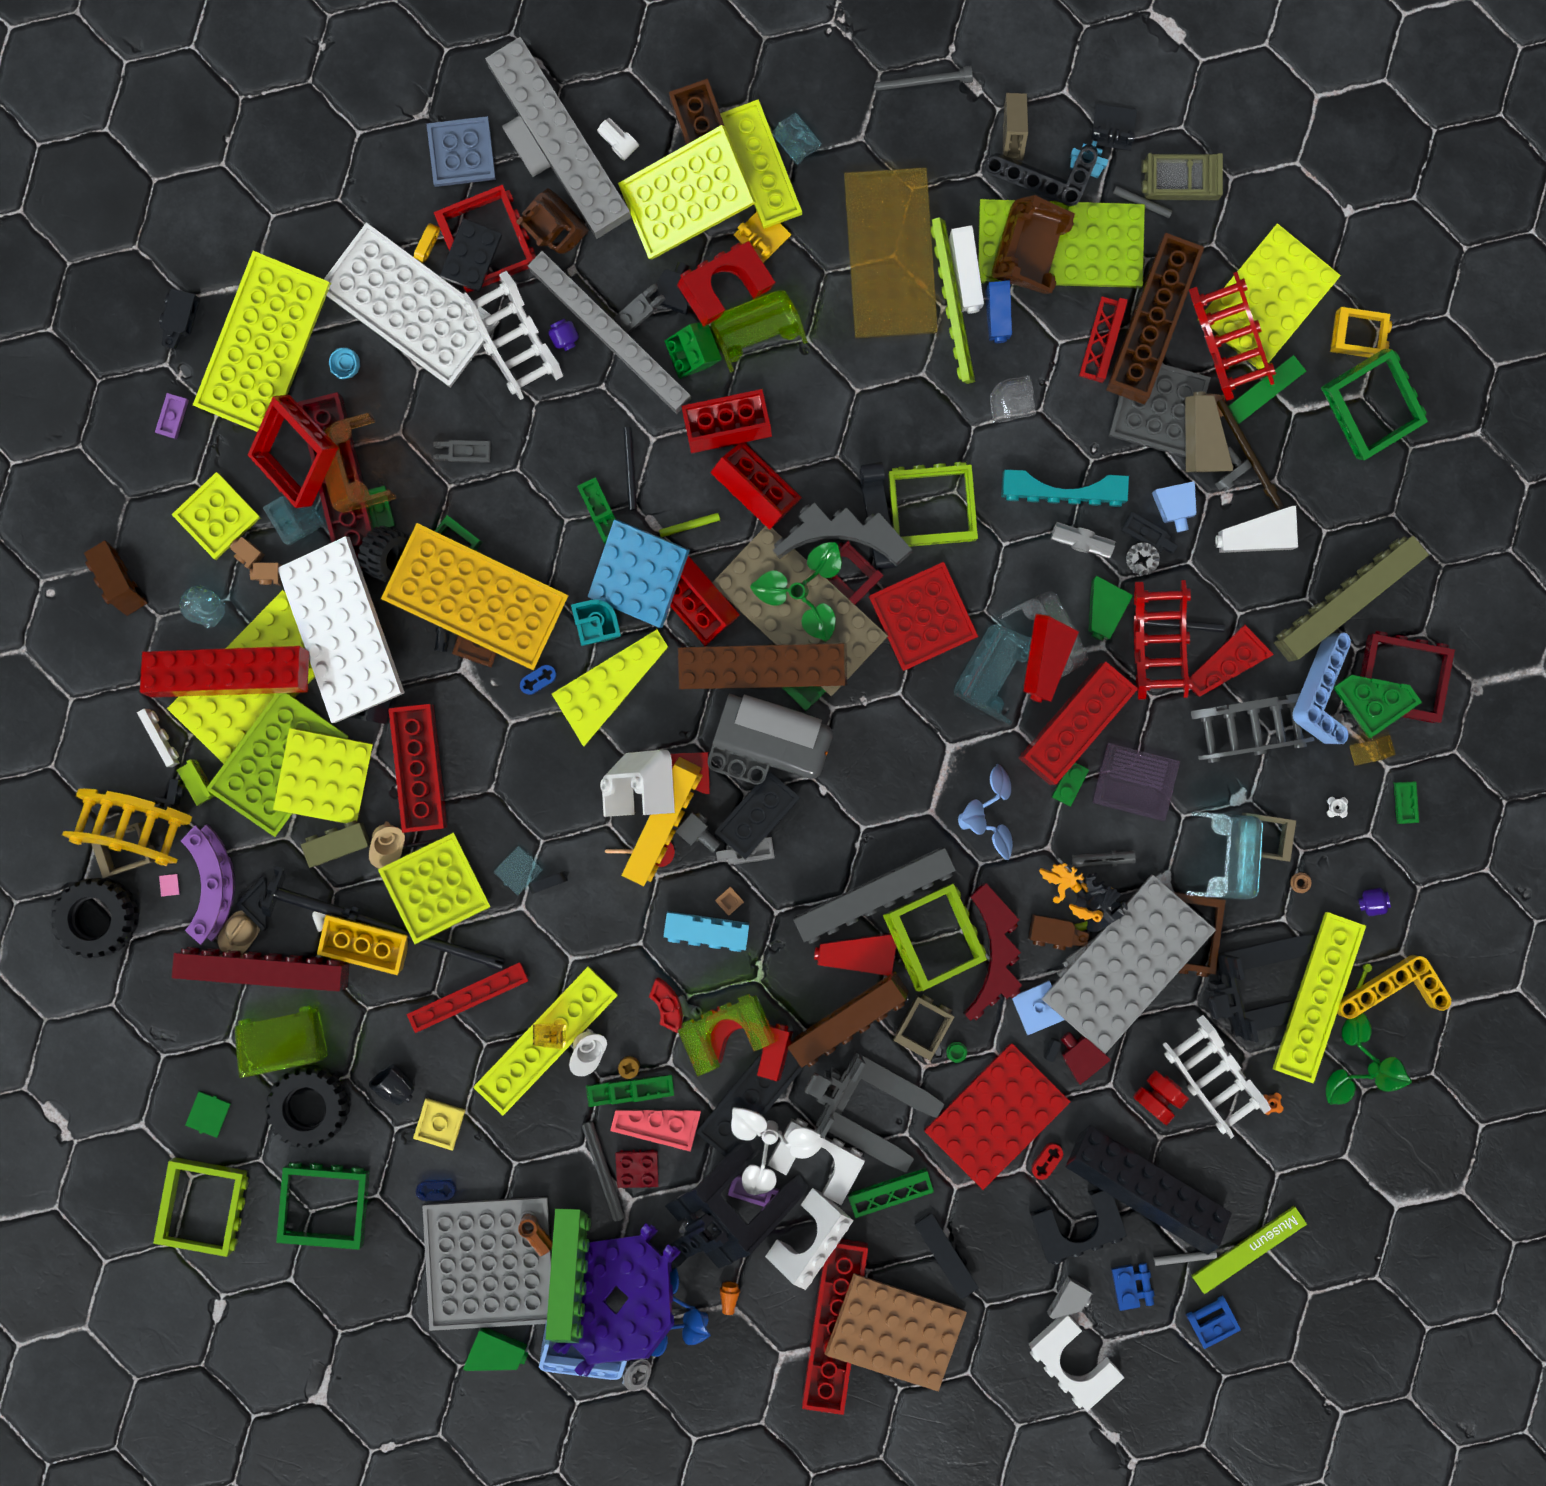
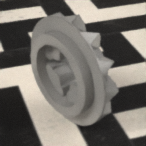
M1142 542L1133 545L1129 549L1126 561L1133 573L1143 576L1151 574L1157 569L1160 556L1153 545ZM1139 552L1140 554H1142L1143 557L1150 556L1146 560V565L1142 562H1137V560H1139L1140 558Z
M646 1359L630 1361V1365L625 1367L626 1372L621 1375L623 1377L622 1384L631 1391L643 1387L651 1374L650 1363Z

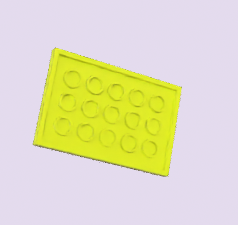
M723 125L618 183L649 259L662 255L756 204L730 137Z
M1278 223L1237 271L1239 278L1245 279L1248 290L1244 291L1253 320L1259 321L1262 332H1259L1258 335L1268 363L1341 276ZM1234 276L1226 284L1225 287L1236 283ZM1238 291L1212 301L1205 310L1206 314L1209 312L1213 314L1243 303L1240 292ZM1245 310L1215 321L1210 326L1215 335L1221 336L1248 326L1250 322ZM1253 333L1226 342L1239 354L1258 347ZM1261 355L1247 360L1258 370L1264 368Z

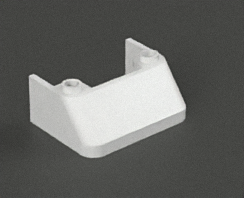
M668 750L626 753L600 782L604 817L635 815L633 789L637 794H642L643 815L675 813L672 759Z

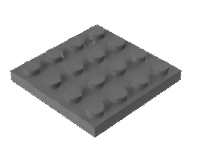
M1162 364L1150 398L1145 405L1119 395L1108 436L1186 457L1185 397L1193 396V392L1207 393L1211 377Z

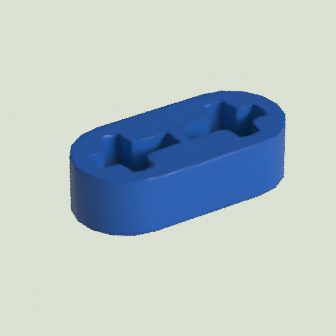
M549 665L541 666L521 680V691L528 695L535 694L555 681L557 677L556 670ZM544 669L552 671L550 680L547 678L539 679V677L544 675ZM527 680L530 682L538 681L533 685L532 691L530 689L525 690L524 688Z

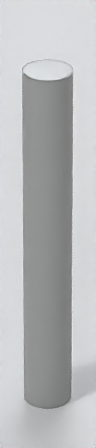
M1215 1250L1209 1255L1203 1252L1154 1257V1265L1216 1259L1217 1253Z

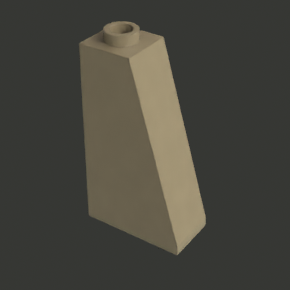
M1193 392V396L1185 397L1186 472L1233 471L1215 397L1206 395V392Z

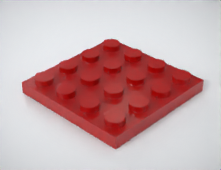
M944 562L868 596L883 630L888 636L887 638L902 671L978 637Z

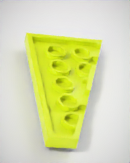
M658 630L653 631L552 693V696L584 747L667 650L668 646Z

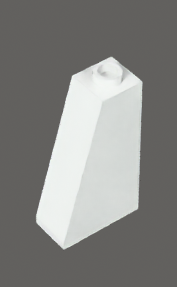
M971 225L951 229L949 245L962 312L967 311L968 314L976 313L983 307L984 300L973 227Z
M1291 506L1221 530L1215 538L1216 548H1219V553L1293 550L1298 548L1296 506Z

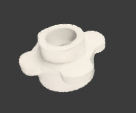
M1345 797L1340 799L1328 798L1329 810L1327 815L1329 817H1346L1348 814V800Z

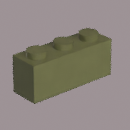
M354 820L344 824V829L337 830L336 827L325 831V836L318 838L317 835L306 838V843L301 844L309 868L369 847L371 843L364 823H357Z

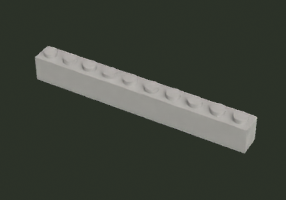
M543 251L528 265L530 272L678 414L682 410L681 406L686 405L691 400L690 394Z

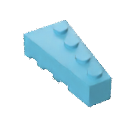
M668 911L664 937L668 938V942L680 943V940L688 941L689 945L700 946L702 943L708 944L710 948L721 949V947H727L731 951L741 952V950H746L749 923Z

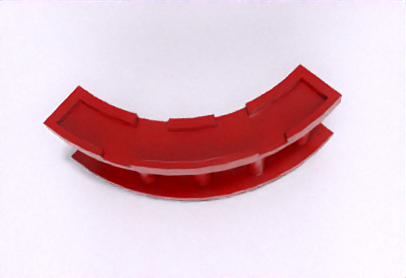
M1238 272L1233 273L1236 280L1235 284L1209 294H1199L1197 287L1189 289L1226 401L1234 399L1232 390L1236 389V386L1264 376H1268L1270 384L1273 385L1275 383L1272 376L1276 375L1273 363L1268 364L1258 335L1259 332H1262L1259 321L1253 320L1244 291L1248 290L1245 279H1240ZM1238 291L1240 292L1243 303L1213 314L1210 312L1206 314L1204 306L1208 302ZM1246 310L1250 325L1218 336V334L1214 336L1210 325H1213L1215 321ZM1250 333L1254 334L1257 348L1229 358H1221L1218 347L1222 346L1221 344ZM1261 355L1264 368L1234 379L1232 377L1228 378L1226 369H1229V366Z
M1181 580V591L1148 592V590H1144L1143 582H1135L1134 654L1135 664H1137L1136 687L1138 688V699H1146V693L1150 691V688L1183 687L1184 698H1188L1189 689L1193 688L1192 677L1188 676L1187 644H1190V633L1186 632L1187 601L1191 600V590L1186 587V580ZM1180 599V611L1147 612V610H1144L1145 603H1148V600ZM1180 619V634L1148 635L1144 633V622H1148V620ZM1180 642V658L1149 659L1145 657V646H1148V643ZM1181 666L1182 679L1150 680V678H1146V669H1149V667Z

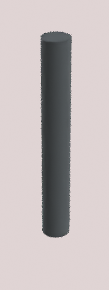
M1116 186L1113 194L1135 204H1145V208L1170 218L1172 210Z

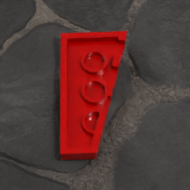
M1243 625L1190 676L1193 681V688L1191 690L1200 697L1274 654L1246 625Z

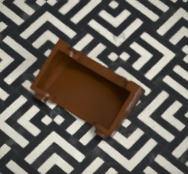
M1036 195L1015 200L1010 208L992 269L993 278L1000 281H1010V284L1044 294L1052 293L1056 286L1055 275L1049 273L1060 235L1071 231L1075 213Z

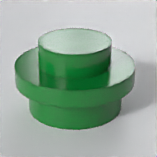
M952 1042L947 1047L946 1054L949 1060L959 1063L966 1058L967 1049L961 1042Z

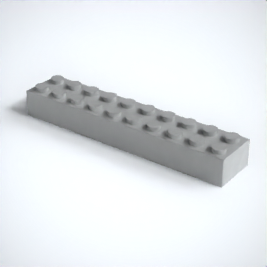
M521 37L486 57L489 69L518 115L523 119L596 239L629 220L631 214L628 207Z

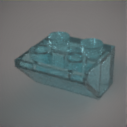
M281 496L263 507L283 543L289 546L325 525L313 504L309 507L295 508L285 496Z

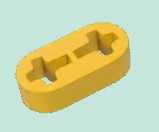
M431 223L428 224L414 252L415 259L422 263L426 262L439 236L440 227Z

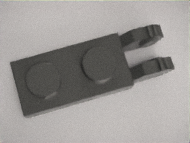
M656 284L647 288L614 317L627 334L632 332L656 311L657 307L665 300L663 295L657 296L653 301L649 298L658 289Z
M449 440V442H433V447L449 448V455H433V460L491 463V441Z

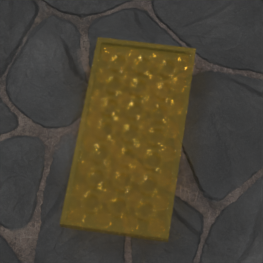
M927 168L844 173L855 338L937 333Z

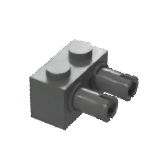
M700 812L697 814L691 813L675 831L690 845L695 841H700L711 852H714L721 844L719 840L707 831L708 825L706 822L708 819Z

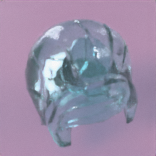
M192 586L185 590L180 598L179 608L181 614L187 620L201 624L206 628L215 627L225 614L224 603L217 594L205 586Z

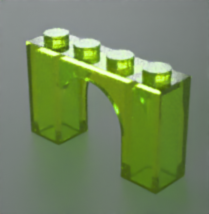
M750 994L738 998L739 1003L732 1005L729 1002L720 1006L721 1011L713 1014L712 1011L700 1015L702 1019L697 1022L691 1019L682 1023L683 1028L679 1029L678 1033L697 1077L721 1067L711 1045V1033L715 1025L724 1019L736 1021L743 1027L753 1051L760 1050L777 1042L757 995L751 997Z

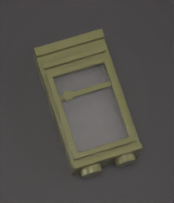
M1148 153L1145 160H1142L1141 171L1145 173V180L1142 181L1141 191L1145 193V199L1219 200L1223 195V153Z

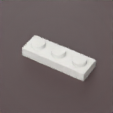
M145 708L137 712L166 767H174L179 764L177 759L179 755L176 749L169 745L167 741L169 736L166 731L161 729L157 723L159 721L157 714L153 710Z

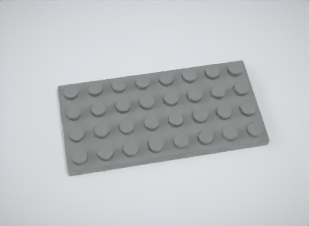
M1151 875L1126 903L1128 910L1122 908L1125 915L1104 928L1041 998L1104 1054L1108 1052L1216 931L1154 875Z

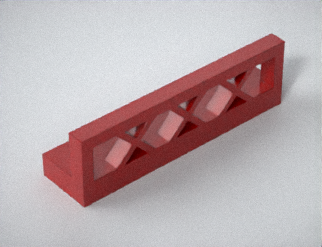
M1101 297L1079 377L1103 383L1106 379L1127 305V299L1119 298L1116 301ZM1104 303L1115 306L1114 313L1106 317L1102 310ZM1105 322L1109 331L1101 337L1097 327ZM1100 342L1103 352L1095 357L1091 348L1093 344ZM1094 361L1098 368L1096 375L1085 373L1087 364Z

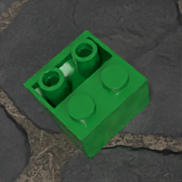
M701 322L689 324L664 341L679 379L705 370L722 360L709 325L703 326Z

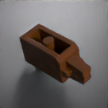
M1032 914L1028 939L1033 940L1034 945L1045 946V943L1054 944L1053 948L1065 950L1066 947L1072 948V945L1087 946L1089 933L1075 929L1072 922Z

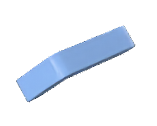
M1331 633L1321 641L1293 710L1294 721L1325 744H1344L1348 739L1347 728L1324 711L1350 648L1351 640L1347 633Z

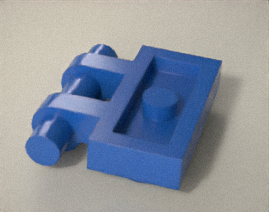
M1139 1263L1140 1271L1138 1272L1133 1271L1131 1264L1111 1268L1120 1311L1140 1307L1139 1299L1145 1298L1146 1306L1154 1305L1153 1297L1155 1294L1154 1289H1151V1273L1147 1268V1263ZM1135 1280L1142 1281L1143 1290L1137 1291Z

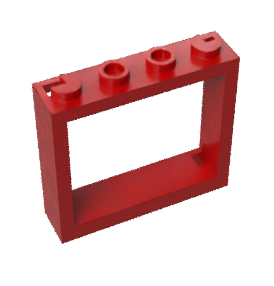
M503 185L434 212L450 251L454 237L447 220L502 198L526 260L487 275L482 287L501 280L499 274L505 271L512 276L529 269L528 265L536 257L533 247L528 248L526 243L529 237L525 228L521 229L516 223L520 215L518 210H513L511 202L514 200L510 190L505 191ZM464 287L467 293L474 291Z
M279 395L272 397L248 456L295 508L312 506L339 447L290 395ZM284 418L317 453L302 488L269 453Z

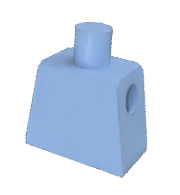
M1194 481L1153 491L1152 495L1163 522L1174 521L1177 533L1189 530L1187 518L1196 515Z

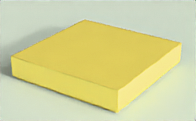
M426 1098L413 1139L453 1151L466 1110Z

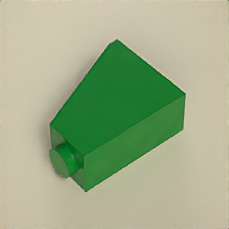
M1095 576L1091 582L1088 631L1093 633L1092 637L1103 642L1104 639L1107 641L1111 638L1133 595L1098 576Z
M487 1327L480 1328L463 1370H517L519 1364L524 1365L529 1353L525 1352L528 1345Z

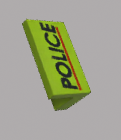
M190 759L186 761L188 764L177 769V772L194 802L199 806L215 796L206 790L210 782L198 761Z

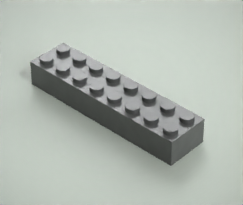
M940 847L794 916L793 921L803 942L808 941L811 944L821 939L819 935L825 932L828 935L840 930L838 926L844 923L847 926L858 921L857 917L863 914L866 917L877 912L876 908L882 905L885 908L896 903L895 899L901 896L906 899L915 894L914 890L918 888L925 890L934 885L933 881L937 879L944 881L953 876L952 872L956 870L946 849Z

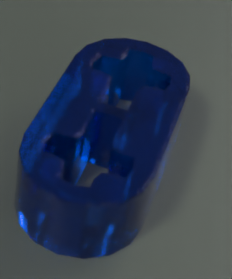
M425 1180L416 1188V1196L422 1201L449 1200L456 1193V1185L451 1180ZM426 1185L427 1189H434V1192H429L425 1196L424 1192L420 1190ZM445 1185H448V1188L452 1189V1191L445 1195L444 1191H438V1189H443Z

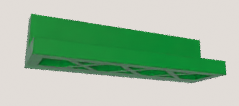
M923 1168L848 1193V1199L855 1218L933 1193L934 1191L927 1169ZM926 1181L928 1189L922 1191L913 1188L915 1184ZM905 1187L909 1189L904 1197L900 1198L894 1195L896 1190ZM889 1195L886 1203L879 1204L874 1201L877 1196ZM865 1200L869 1201L865 1210L857 1211L856 1203Z

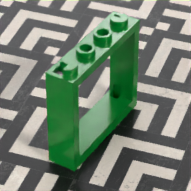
M1393 349L1379 351L1321 387L1356 459L1366 460L1428 422L1425 417L1426 411L1417 400V392L1410 386L1408 382L1409 376L1402 369L1399 363L1400 357ZM1386 361L1414 419L1367 447L1339 389Z
M298 1161L289 1162V1164L285 1165L282 1170L276 1243L360 1250L364 1245L370 1171L359 1168V1166H354L352 1169H343V1165L323 1167L321 1163H311L310 1166H306ZM301 1175L359 1180L355 1235L286 1231L290 1176Z

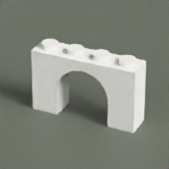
M791 1118L783 1133L786 1141L792 1129L797 1127L809 1128L807 1127L808 1123L800 1118L796 1120ZM825 1137L821 1147L832 1155L835 1166L822 1193L823 1196L842 1205L865 1159L862 1157L863 1153L855 1148L849 1150L844 1147L842 1141L836 1138L831 1140ZM781 1139L768 1161V1166L787 1175L796 1157L790 1154V1147H786Z
M814 1188L811 1189L801 1204L814 1217L817 1223V1236L813 1245L806 1252L798 1254L790 1245L776 1240L765 1256L793 1285L805 1290L812 1283L816 1274L823 1267L825 1261L854 1221L832 1200L823 1196L822 1192Z
M1066 1315L1056 1318L1029 1343L1031 1348L1029 1353L1037 1362L1041 1360L1046 1365L1044 1370L1050 1377L1055 1375L1059 1380L1057 1384L1065 1393L1069 1391L1074 1396L1072 1401L1078 1408L1083 1406L1088 1412L1124 1379V1376L1108 1357L1091 1372L1082 1376L1070 1375L1061 1368L1060 1356L1063 1349L1082 1332L1072 1317Z

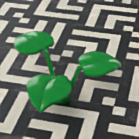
M835 542L821 544L811 551L807 559V565L815 573L803 582L793 583L789 588H786L788 580L785 575L779 571H769L750 585L753 593L761 601L772 606L783 604L787 599L786 592H789L793 599H802L803 602L811 607V610H807L802 616V627L809 635L823 641H828L833 635L836 625L835 613L825 603H821L815 608L806 598L809 593L807 583L818 574L823 578H831L839 573L842 566V558L839 546Z
M1364 1013L1346 1020L1342 1028V1038L1348 1045L1354 1046L1357 1044L1373 1060V1063L1368 1067L1369 1074L1349 1076L1346 1070L1340 1069L1335 1071L1329 1077L1326 1085V1097L1330 1105L1345 1104L1353 1098L1356 1090L1353 1079L1369 1078L1372 1080L1375 1078L1376 1086L1386 1092L1399 1090L1412 1083L1403 1063L1398 1058L1389 1057L1381 1063L1380 1059L1374 1057L1362 1046L1361 1042H1367L1372 1032L1371 1024Z

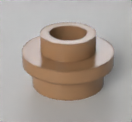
M1302 872L1294 874L1290 880L1291 888L1297 893L1307 892L1312 884L1311 878ZM1299 879H1302L1304 882L1301 887L1297 885Z

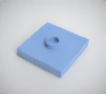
M1050 981L1020 992L1012 998L1027 1035L1065 1020L1041 999L1052 987Z

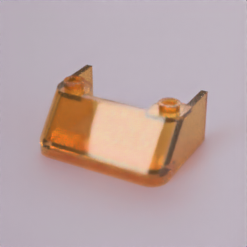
M369 413L336 421L323 431L339 447V443L349 440L352 429L375 423V419ZM338 448L325 476L331 504L335 510L345 513L396 499V495L390 490L369 495L368 488L363 483H349L340 449Z

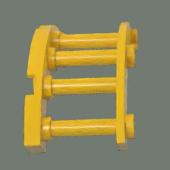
M78 789L76 797L83 799L84 805L75 831H63L62 835L69 838V842L81 845V843L106 845L115 851L127 850L155 859V863L163 866L177 863L178 859L168 855L177 828L181 825L190 824L192 816L169 807L166 810L154 807L155 802L111 791H107L106 795L97 794V789ZM101 804L92 833H83L92 806ZM119 806L124 811L114 838L101 836L100 834L109 808ZM135 810L144 812L147 816L138 845L122 841L131 814ZM158 817L167 820L168 824H170L161 852L146 848L155 819H158Z

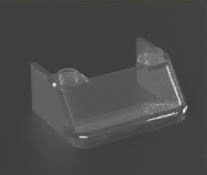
M1051 591L1040 594L998 617L999 620H1002L1022 609L1028 619L1035 620L1036 614L1046 615L1075 629L1059 597ZM1077 635L1061 677L1080 668L1088 661V653L1079 635Z

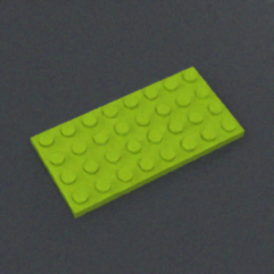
M980 199L978 267L981 283L1000 281L993 278L992 269L1009 211L1015 200ZM1049 201L1075 213L1071 231L1060 235L1049 273L1055 275L1056 285L1142 288L1145 204L1078 202L1074 206H1068L1060 202Z

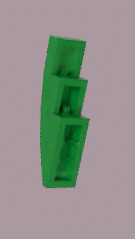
M1295 355L1275 369L1276 375L1272 376L1275 384L1271 385L1268 376H1266L1228 406L1238 424L1307 371Z
M595 477L577 487L604 544H606L615 517Z
M672 1075L586 1085L589 1107L674 1096Z

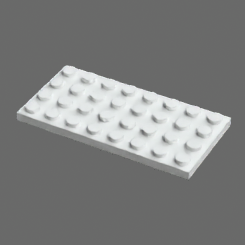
M367 222L323 279L331 283L327 297L450 388L485 342L472 315H468L463 306L466 303L463 294ZM477 308L481 320L491 315L483 308ZM499 321L486 327L489 336Z
M343 537L278 567V572L305 649L309 651V661L331 723H337L404 694L350 537Z

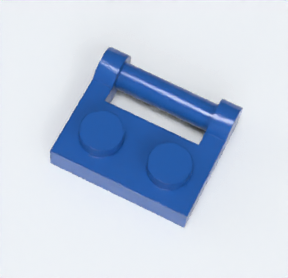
M1223 1295L1218 1297L1217 1301L1194 1313L1189 1312L1186 1314L1204 1349L1241 1331ZM1220 1308L1223 1309L1224 1313L1198 1325L1197 1320Z

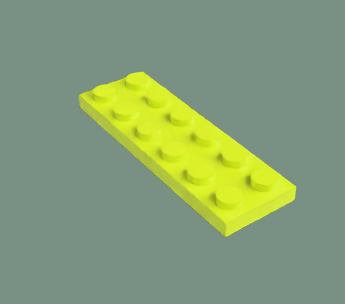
M759 99L720 113L755 198L756 204L754 205L763 229L802 215V210Z

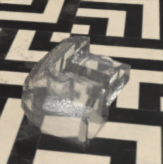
M1030 376L1006 379L994 387L990 397L993 423L1012 421L1016 418L1036 415L1033 398L1034 391Z

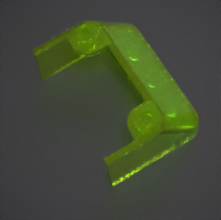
M783 290L772 292L726 310L721 318L710 323L730 373L734 372L731 362L738 361L743 355L742 348L778 334L787 340L795 339L799 335L804 344L808 343L800 316L788 294Z

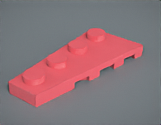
M616 1109L610 1131L691 1152L701 1110Z

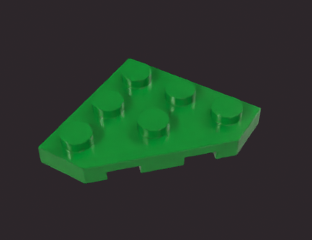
M1349 675L1333 687L1368 738H1372L1422 703L1410 685Z

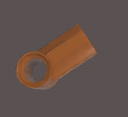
M531 1214L523 1216L518 1232L527 1239L541 1257L552 1249L553 1241L540 1226L537 1217ZM526 1222H530L533 1224L534 1228L532 1230H526L523 1224Z

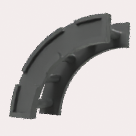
M1300 693L1231 704L1229 709L1228 705L1191 711L1192 719L1200 718L1204 724L1208 754L1198 756L1199 760L1207 759L1208 763L1220 761V757L1249 752H1254L1256 756L1267 754V749L1294 745V748L1307 747V742L1314 741V737L1303 738L1302 727L1293 719V710ZM1282 704H1287V708L1290 707L1295 740L1286 741L1281 714ZM1270 707V711L1272 710L1278 743L1263 745L1258 715L1260 712L1259 708ZM1247 710V714H1250L1255 747L1240 749L1234 717L1236 712ZM1223 714L1227 722L1231 751L1217 753L1211 720H1213V716Z

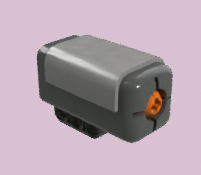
M729 693L708 757V766L715 772L752 784H761L765 780L769 766L808 779H814L820 776L833 739V731L828 725L821 723L822 719L745 694L742 698ZM720 756L723 759V765L720 768L712 766L711 760L713 757ZM736 762L743 766L742 773L738 775L733 774L731 771L732 764ZM754 769L762 771L763 777L760 781H754L751 778V772Z

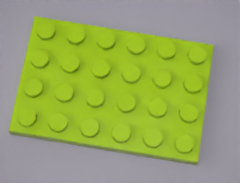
M276 693L206 788L208 792L274 837H276L292 815V813L273 810L289 728L345 739L349 737L288 693Z

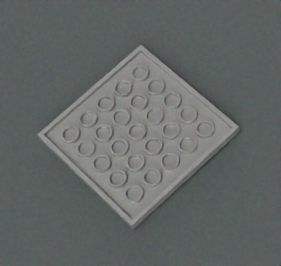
M548 1197L422 1205L429 1331L546 1324L551 1250L540 1257L527 1239L520 1235L518 1227L522 1217L531 1214L537 1217L540 1226L550 1237ZM526 1222L523 1224L526 1230H532L534 1228L533 1224L530 1222Z

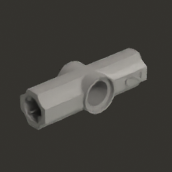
M1056 522L1051 534V540L1069 545L1074 550L1084 553L1090 552L1108 559L1113 553L1116 542L1095 535L1091 530L1080 527L1074 528Z

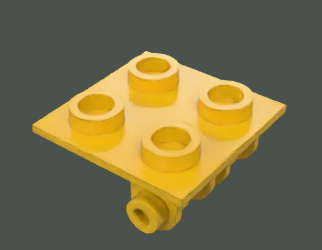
M757 211L746 223L742 222L738 226L739 230L734 234L742 244L749 241L763 263L791 236L780 223L763 229Z

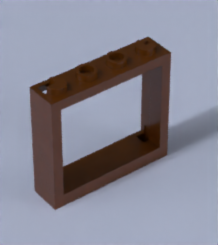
M1173 892L1185 903L1216 907L1213 927L1216 931L1212 934L1208 966L1186 963L1178 972L1188 974V971H1196L1197 976L1209 977V974L1216 973L1226 900Z

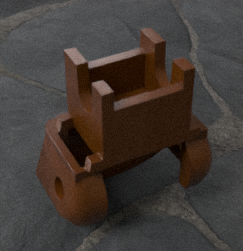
M549 188L538 194L522 213L523 216H520L516 221L518 225H522L537 241L536 244L538 246H549L559 254L572 250L589 231L578 215ZM564 229L570 232L562 242L552 243Z

